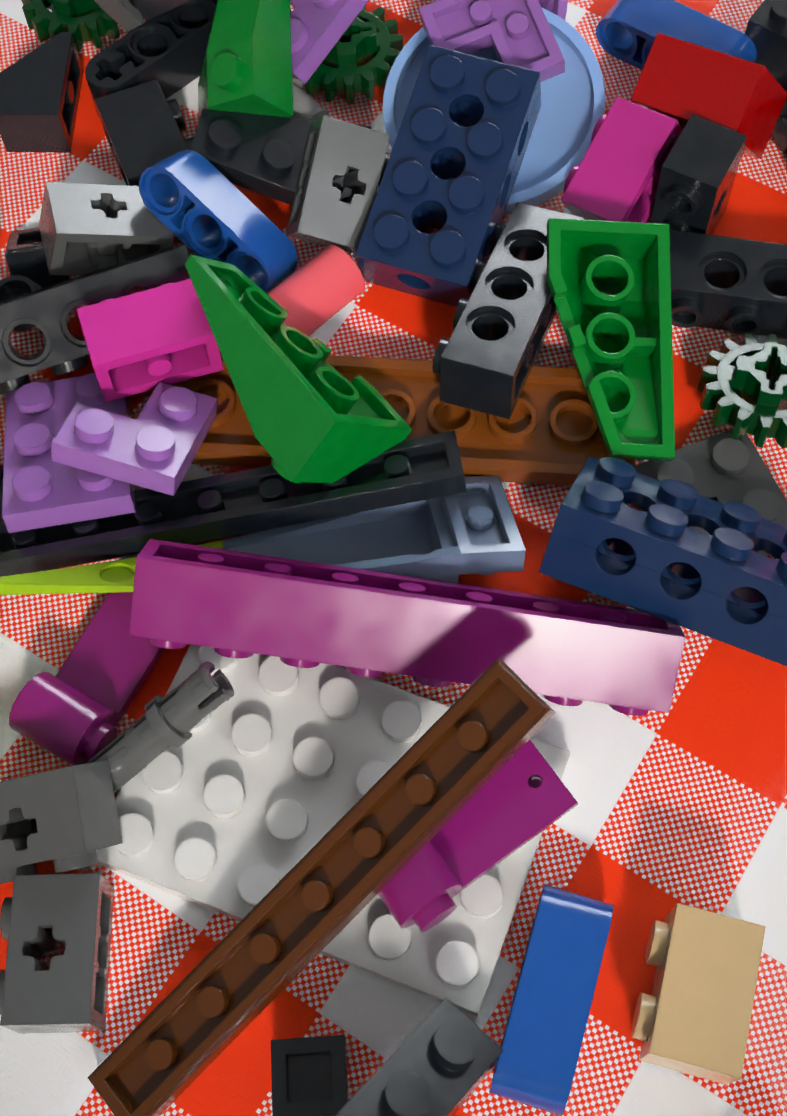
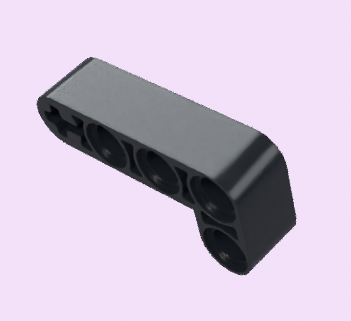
M191 0L144 22L95 55L87 63L85 75L98 117L100 118L94 100L96 98L157 79L165 98L168 99L198 78L202 69L217 0Z

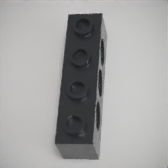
M517 202L507 223H499L497 225L491 242L490 258L488 261L482 259L479 261L473 277L472 294L469 299H460L454 315L453 333L450 339H440L434 354L432 371L434 374L440 375L441 402L510 420L557 312V307L547 282V221L549 218L584 220V217Z
M669 230L672 325L681 328L695 326L725 330L742 336L749 333L763 336L774 334L778 338L787 339V244Z
M180 243L0 301V394L19 389L23 385L31 383L28 374L51 367L54 375H60L86 366L88 363L85 355H88L89 351L85 337L75 334L68 327L67 316L69 312L79 305H92L106 299L126 296L131 289L138 286H146L152 289L166 283L190 279L185 267V263L189 258L186 245ZM20 324L35 325L43 332L46 340L45 345L35 354L27 355L20 353L11 343V331Z

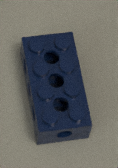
M429 44L355 254L365 282L457 307L461 298H470L476 267L481 259L488 261L490 258L494 231L497 225L502 223L541 108L540 72ZM431 229H440L435 233H425L426 231Z
M589 456L561 503L539 573L787 666V526L762 518L756 509L739 502H726L723 504L701 496L695 488L682 481L673 479L659 481L637 473L631 464L612 457L598 459ZM626 504L639 505L647 512L633 509ZM689 527L702 528L710 535L696 532ZM753 550L765 551L774 559L762 556Z

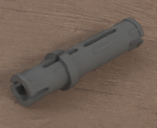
M208 661L202 663L199 669L165 697L158 695L151 699L144 706V709L147 711H145L143 716L87 762L93 763L108 760L114 793L171 746L180 747L192 737V733H190L192 728L221 704L234 696V690L230 681L220 669L211 676V673L215 670L214 664Z

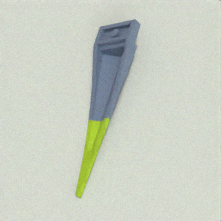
M497 475L465 477L467 492L267 529L197 545L458 583L459 575L461 574L491 575L497 572L523 571L526 553L502 482ZM136 557L62 569L1 576L0 595L133 592Z

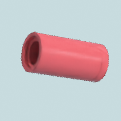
M329 244L270 291L268 295L287 311L288 316L283 324L295 328L309 337L365 290V281L360 269L352 258L341 248Z

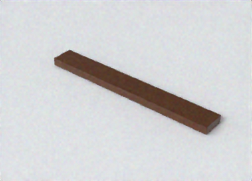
M500 657L87 1077L115 1116H160L556 713Z

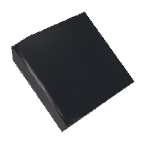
M40 227L12 231L10 233L5 250V258L10 276H25L39 284L42 288L70 279V275H49Z

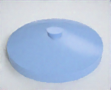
M544 8L542 10L565 60V72L540 82L541 108L504 215L511 214L517 202L538 206L562 192L569 172L574 166L580 165L591 145V136L595 124L605 114L604 79L594 52L574 27L558 15ZM423 27L404 45L390 69L385 84L383 120L386 134L390 135L388 143L391 152L430 44ZM492 46L471 54L498 61Z

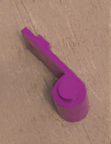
M133 592L109 593L56 676L49 672H41L35 675L19 692L9 714V726L11 729L72 766L86 764L117 737L118 729L116 726L165 649L150 644L148 638L129 635Z
M529 739L378 895L401 929L416 924L421 932H425L443 921L457 908L452 899L454 896L576 807L578 802Z

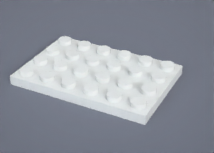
M190 644L166 695L199 669L202 663L208 661L215 665V670L211 673V676L220 669L230 681L234 690V696L221 704L190 731L192 737L180 747L171 746L121 787L115 802L123 843L96 850L98 864L241 921L450 708L449 706L372 678L357 676L337 665L320 663L313 668H298L283 663L280 657L254 653L248 658H229L217 654L213 647ZM531 737L532 743L561 780L571 751ZM543 831L454 896L452 899L457 908L431 929L421 932L416 924L401 929L377 894L319 954L438 1002L448 998L461 1011L478 1017Z

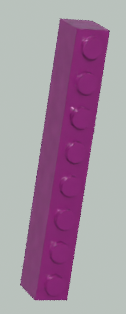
M149 539L136 557L129 630L130 636L148 638L150 644L160 648L178 649L192 644L213 647L217 654L229 658H248L254 653L280 657L283 663L298 668H313L320 663L345 666L350 673L361 677L376 678L385 675L386 672L412 676L414 681L430 687H446L451 682L472 685L500 657L537 694L543 695L545 699L562 706H579L583 701L609 704L613 710L632 716L646 715L649 710L670 712L686 638L679 625L637 609Z

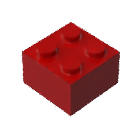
M657 32L630 101L677 119L682 131L693 114L747 135L742 156L746 154L761 159L786 102L787 92L764 65Z

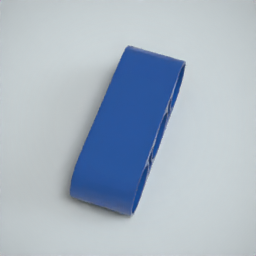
M617 0L596 27L598 42L607 53L640 70H643L657 32L754 63L757 59L755 44L749 36L740 30L674 0Z
M188 149L180 151L148 167L141 174L139 193L143 203L197 256L235 265L265 293L295 272L298 265V254L291 240L198 152Z
M544 884L501 1043L503 1052L497 1059L489 1093L555 1115H563L579 1058L611 925L614 905Z

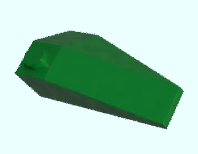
M217 0L198 82V120L202 109L287 118L293 117L290 0Z
M549 218L547 221V282L609 457L672 461L675 458L669 224Z
M190 255L185 263V267L255 438L272 457L271 464L282 477L294 483L332 484L407 438L412 429L384 397L361 375L356 376L350 382L331 366L326 359L332 350L318 338L311 339L301 331L283 324L288 316L287 311L235 265Z

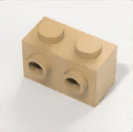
M677 903L668 913L665 922L654 920L645 957L646 964L656 966L651 995L639 994L631 1029V1038L642 1040L639 1061L724 1085L742 1078L766 926Z

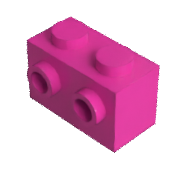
M616 97L609 112L602 115L595 124L591 136V145L580 165L574 166L566 178L561 201L570 213L575 216L584 217V220L646 223L654 208L662 165L682 133L677 119Z
M191 279L166 283L156 288L115 299H106L99 303L76 309L105 403L153 390L159 382L171 385L223 370L219 347Z

